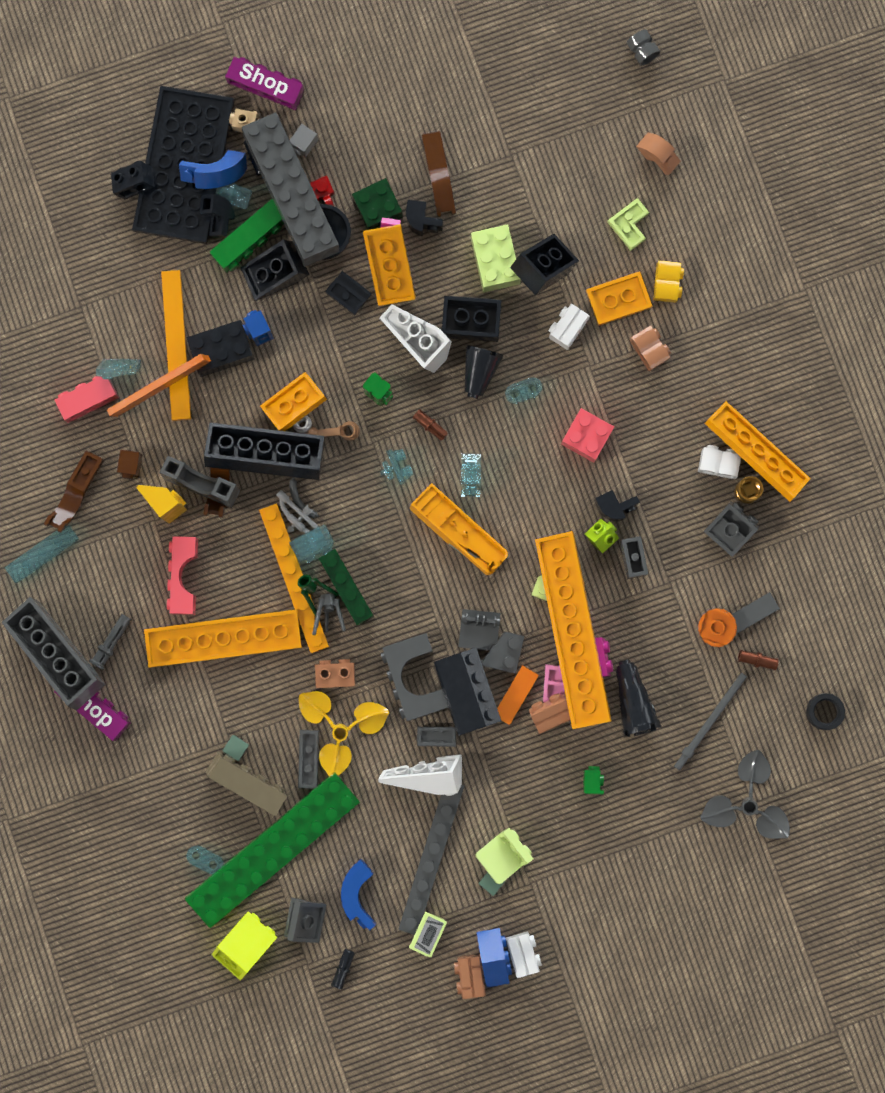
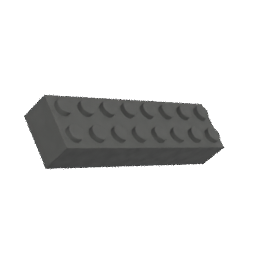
M277 113L242 126L243 137L304 267L338 253L339 244Z

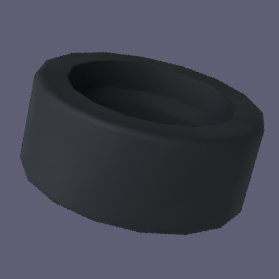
M823 693L814 696L809 701L806 714L812 726L820 730H832L842 724L846 710L839 697ZM827 700L836 706L837 716L832 722L822 723L815 717V707L820 701Z

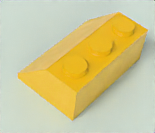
M138 485L136 487L158 516L168 524L187 510L184 506L187 503L174 490L170 491L163 487Z

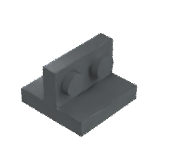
M291 897L284 937H287V940L292 942L319 943L327 904Z

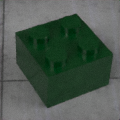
M386 178L352 193L353 201L367 230L381 228L382 218L396 220L403 218L401 207Z

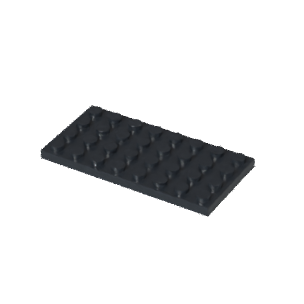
M160 86L145 161L146 164L153 168L155 188L139 194L132 227L133 232L207 244L211 217L199 214L201 196L208 194L217 195L218 188L199 189L195 187V183L181 181L179 164L181 161L211 164L224 157L230 127L229 119L234 107V98Z

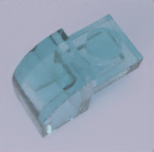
M462 454L461 496L480 497L481 454Z

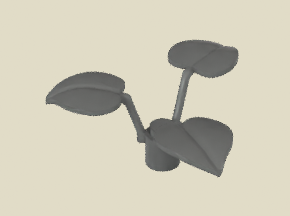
M754 750L745 755L738 766L739 778L743 781H750L749 797L742 801L741 806L732 807L731 800L723 795L714 796L706 803L700 818L708 825L727 827L736 821V814L733 810H743L746 815L761 814L762 816L757 818L756 827L762 836L770 839L789 838L790 826L784 811L772 805L768 806L765 812L758 810L756 800L753 799V782L757 784L764 783L771 774L770 764L760 750Z

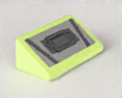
M425 912L409 948L427 957H432L447 922L441 917Z

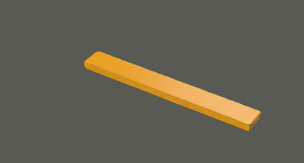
M180 270L161 272L168 373L187 362ZM187 375L169 386L172 421L192 420L189 377Z

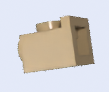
M235 109V113H231L229 124H232L233 131L242 133V126L259 120L258 112Z

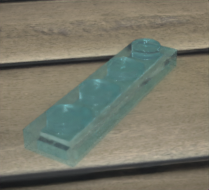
M68 525L62 533L55 531L4 568L13 581L18 583L74 544L79 538L71 526Z

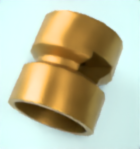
M748 476L736 485L735 497L741 503L750 504L760 498L764 488L762 482L757 477Z

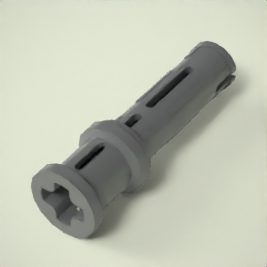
M121 614L103 645L100 644L97 647L98 651L93 659L89 660L90 663L104 670V665L108 658L113 656L114 651L112 650L132 619Z

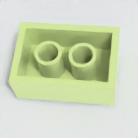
M503 225L472 232L471 242L483 293L520 285L521 279L510 268L516 260L509 226Z

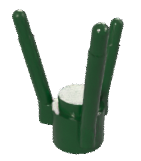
M308 574L301 576L297 582L298 586L302 589L301 594L305 597L315 617L317 610L308 594L314 593L317 586H320L335 596L339 595L338 592L321 583L317 578L312 579Z

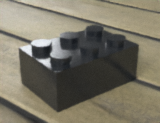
M552 234L520 253L510 268L533 294L537 295L569 275L579 260L555 234Z
M444 296L443 333L450 339L498 342L502 300Z
M241 320L186 337L193 358L199 354L208 355L211 362L197 370L200 377L255 360Z

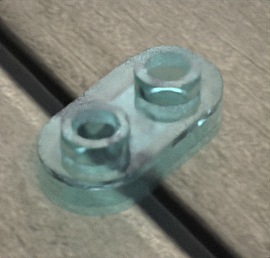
M531 377L511 384L505 391V397L512 404L532 399L541 393L542 383L539 379ZM534 385L536 390L530 391L529 386ZM517 392L518 396L514 398L511 396V393Z
M195 845L187 851L186 857L188 862L209 874H214L224 865V861L219 855L202 846ZM194 852L199 853L198 859L193 858ZM211 861L216 862V868L210 867Z

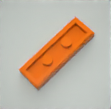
M523 665L497 708L501 720L508 725L511 724L539 676Z

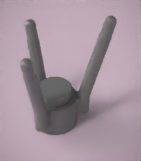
M322 594L321 598L318 599L313 635H316L321 610L325 612L324 632H328L329 612L334 611L335 607L342 631H346L340 609V599H336L334 594Z

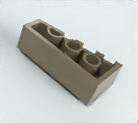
M217 752L206 770L208 778L276 816L287 798L286 793H284L285 789L276 783L274 786L271 785L266 777L258 774V776L251 772L252 769L244 764L240 766L235 763V759L226 754L224 756Z

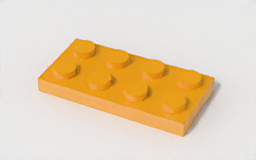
M401 224L363 231L378 306L415 300L416 296Z

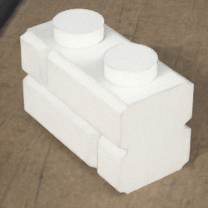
M570 304L568 308L565 306L559 314L561 319L558 323L554 322L549 329V338L566 350L570 348L590 318L587 313L573 304Z
M527 931L506 937L516 977L520 978L540 972L539 966H542L539 954L535 955L533 947H536L534 936H529Z

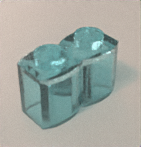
M323 524L293 539L289 544L299 563L305 561L307 564L316 559L315 555L319 553L325 555L332 551V546L335 545V542L328 528Z

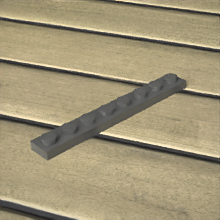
M461 785L458 793L452 796L441 795L398 930L415 935L419 927L465 785Z

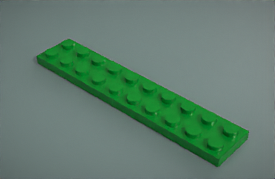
M334 772L187 895L185 901L209 928L213 927L359 804V799Z

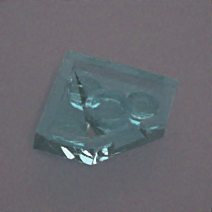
M103 359L96 368V376L102 377V379H113L117 376L136 374L141 368V360Z

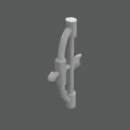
M282 490L277 493L276 496L279 497L280 507L287 520L292 523L291 526H288L287 532H294V527H296L300 532H304L311 537L326 540L330 536L326 530L320 528L308 517L314 510L309 509L308 504L301 510ZM285 502L300 515L298 519L293 514H290L284 504ZM305 519L318 532L314 533L308 530L300 521Z

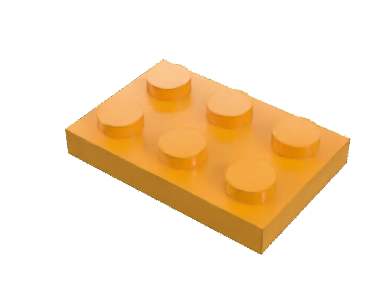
M640 271L586 289L598 326L652 308V303Z
M304 372L260 405V407L279 431H286L325 402L327 398L307 373Z

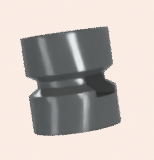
M647 29L637 32L626 42L630 50L636 53L635 58L640 66L650 63L661 53L656 43H651L652 38Z

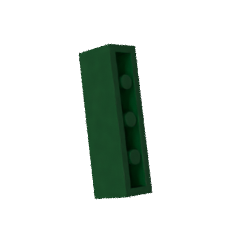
M336 549L319 558L321 564L356 625L359 626L374 617L373 613Z

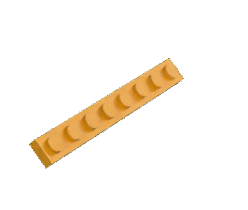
M278 504L262 508L259 512L295 610L297 609L298 619L310 653L328 648L329 644L320 620L316 635L312 634L316 617L305 597L301 594L302 589L297 584L303 573Z

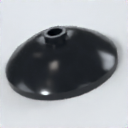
M320 204L339 244L338 253L322 259L328 260L340 255L346 249L351 238V226L348 218L340 209L331 205Z

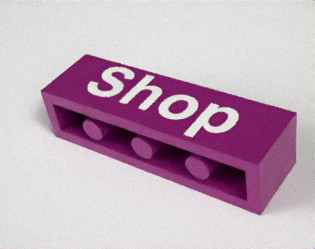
M233 57L225 75L228 84L295 111L304 93V87L300 80L286 78L284 74L278 71L271 72L261 64L254 65L244 57Z
M98 691L76 711L112 741H117L131 722L127 720L129 717L123 711L117 712L113 708L114 704L107 698L103 700L99 697Z

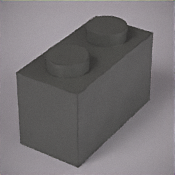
M641 536L621 540L620 545L627 579L647 576L648 570Z

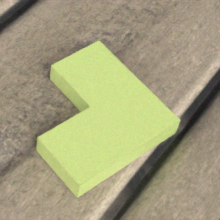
M637 198L608 220V224L630 251L646 240L635 224L646 217L649 212Z

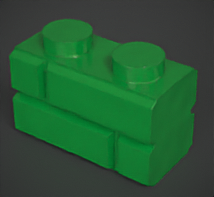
M372 373L363 384L365 395L373 399L379 406L387 405L392 400L391 385L387 381L382 380V377L377 373Z

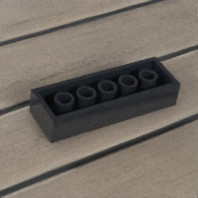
M209 423L204 463L205 467L319 480L324 450V436Z

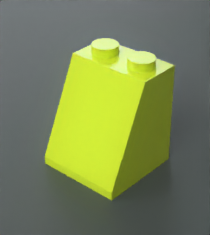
M249 912L243 916L211 954L240 981L277 938L272 928L269 926L265 927L256 914H250Z

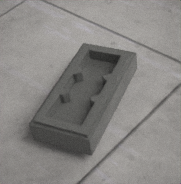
M417 727V746L456 747V727Z

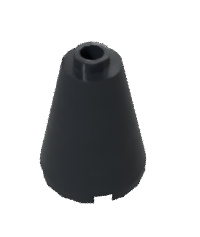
M467 345L464 391L468 392V397L478 399L479 396L484 395L504 354Z

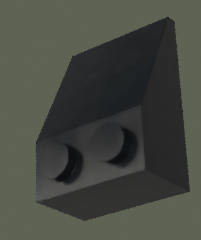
M289 240L280 241L240 267L255 301L290 287L310 275L307 268L304 267L293 241Z

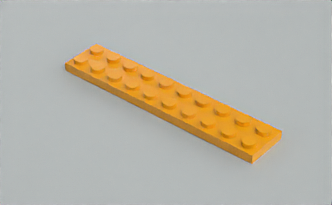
M570 531L535 539L572 729L612 722L574 532Z

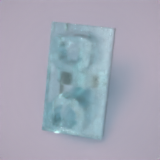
M229 184L219 187L215 194L225 197L234 206L247 209L253 192L236 184Z
M390 449L386 452L392 466L389 467L387 461L382 462L384 469L380 471L381 476L387 474L388 479L392 480L394 479L392 474L394 471L400 485L405 483V480L414 474L410 465L399 468L398 462L407 459L403 449L395 451Z

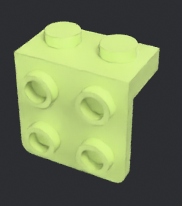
M510 828L503 830L476 853V858L497 884L503 883L519 868L533 860L530 849L522 845L518 840V834Z

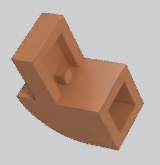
M647 133L636 146L647 160L655 161L666 175H670L681 162L674 153V147L656 134Z

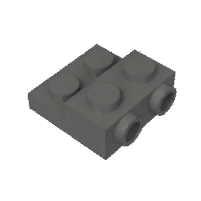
M730 502L704 530L712 540L732 557L759 529L757 525L759 521L752 515L747 516L743 512L744 508L738 502L734 504Z

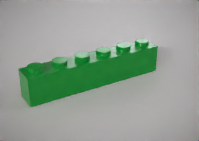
M273 199L267 202L210 251L212 258L226 273L234 271L239 266V262L243 259H248L253 254V250L258 246L262 247L268 241V237L272 234L276 235L281 231V226L284 225V222Z

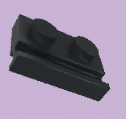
M344 271L340 272L339 276L335 278L325 291L328 296L354 316L367 302L368 298L372 296V293Z

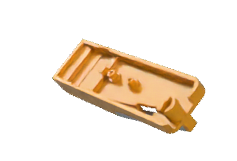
M432 483L410 505V510L448 545L468 558L484 574H493L508 556L507 550ZM467 549L471 550L472 552H474L475 554H477V555L480 556V557H477L476 555H474L473 553H471V552L468 551Z

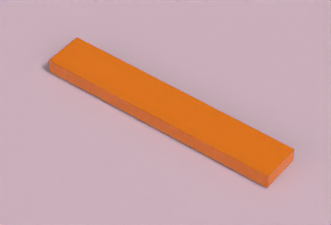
M199 354L111 406L107 410L109 416H120L211 362L209 356Z

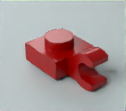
M327 175L310 182L318 201L323 200L325 204L334 206L330 196L335 193Z

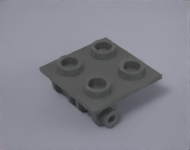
M462 609L458 647L489 651L498 642L501 613Z

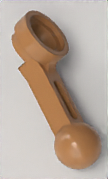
M348 421L337 428L318 430L315 427H311L305 434L324 436V438L342 436L345 440L353 441L359 437L360 428L356 423ZM348 426H352L354 429L351 436L345 434V429Z

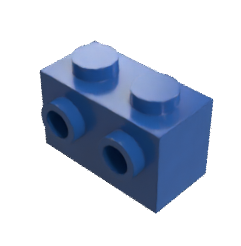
M254 310L246 314L247 317L243 318L246 323L243 325V328L249 340L253 338L256 346H259L274 339L261 310L258 312Z

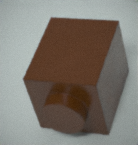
M120 450L117 473L122 475L124 479L133 480V477H139L143 455L140 452Z

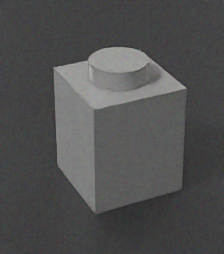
M301 124L290 139L296 155H302L306 158L317 143L318 135Z

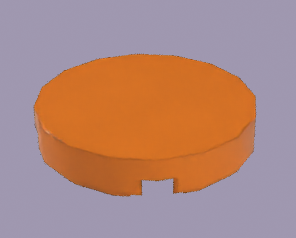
M711 609L703 614L699 621V634L703 641L710 646L721 647L727 645L737 634L736 619L725 609Z

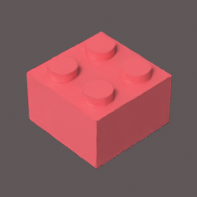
M581 408L561 445L594 463L614 426Z

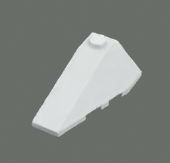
M393 304L381 315L380 319L424 369L435 373L447 360L452 341L440 328Z
M442 756L436 758V762L428 764L425 761H421L411 768L404 765L383 770L378 780L382 784L436 795L452 796L458 793L462 785V756Z

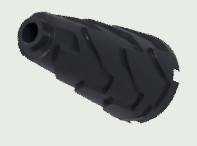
M630 660L619 662L616 675L619 686L623 736L630 737V734L638 736L656 731L657 728L661 729V723L657 718L647 690L641 681L637 666L633 662L631 663Z

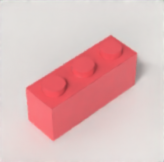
M106 374L97 375L92 379L93 381L87 384L81 383L75 387V390L71 392L66 391L58 395L59 398L55 399V402L67 423L119 398L110 378Z

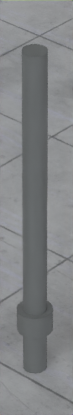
M740 673L689 746H685L681 752V757L674 765L676 769L680 771L687 760L693 757L697 746L746 680V675Z

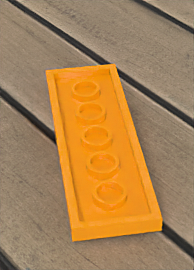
M727 401L704 423L789 502L795 498L811 479Z

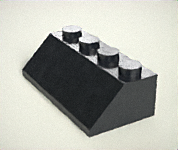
M477 648L434 662L458 736L501 722Z

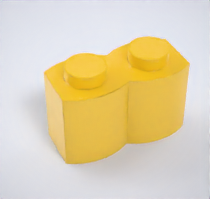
M657 262L654 301L676 303L678 298H681L682 287H679L680 279L683 280L684 268H681V263Z

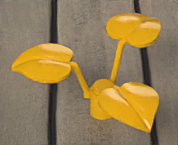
M320 691L305 692L299 695V708L307 721L318 724L324 716L333 728L332 736L337 741L336 745L333 743L326 744L319 753L320 764L328 776L334 772L339 776L351 762L350 748L345 745L340 746V742L347 738L348 731L359 723V729L363 733L374 734L381 730L389 715V710L381 704L365 702L358 705L354 710L356 721L349 726L341 723L335 725L326 714L331 710V700L328 695Z

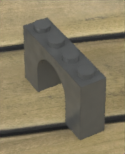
M427 633L383 647L384 652L380 654L383 663H388L390 670L386 672L389 681H394L396 689H393L396 700L400 699L402 707L399 708L402 719L406 718L407 721L449 708L443 689L425 695H415L409 692L402 682V670L407 662L433 652Z

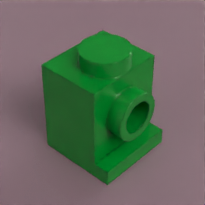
M588 766V770H584L583 793L604 794V790H600V786H604V774H601L600 766Z

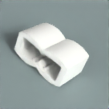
M707 445V448L704 447L702 449L698 472L729 479H736L738 477L741 457L733 449L721 451L718 450L719 447Z

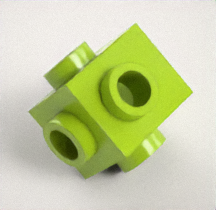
M602 519L598 520L584 533L590 543L602 554L619 539L615 533L616 527L611 522L606 523Z

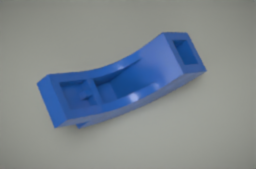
M228 150L221 160L211 164L181 161L179 164L181 181L195 183V187L199 189H212L229 185L240 179L246 172V153Z
M360 859L352 866L344 878L341 889V901L350 921L357 916L359 918L357 922L363 929L368 928L370 931L376 925V922L361 906L359 890L362 884L374 872Z

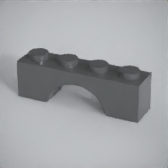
M167 456L159 472L164 480L230 508L233 507L240 493L236 484L220 477L212 478L194 470L186 463Z

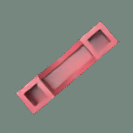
M173 537L172 541L169 542V552L172 553V560L168 562V571L171 572V579H168L167 589L170 591V599H167V610H170V614L195 615L196 596L189 593L183 586L182 572L190 561L198 558V538Z

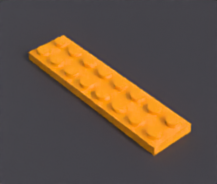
M297 609L144 629L148 668L302 648Z

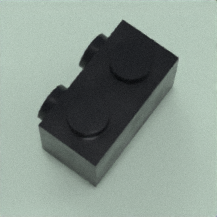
M136 161L127 167L119 168L111 173L113 194L124 200L155 188L153 168L143 161Z

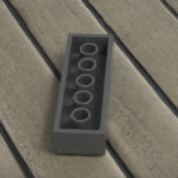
M29 597L1 622L68 707L78 710L106 685L43 605L36 599Z

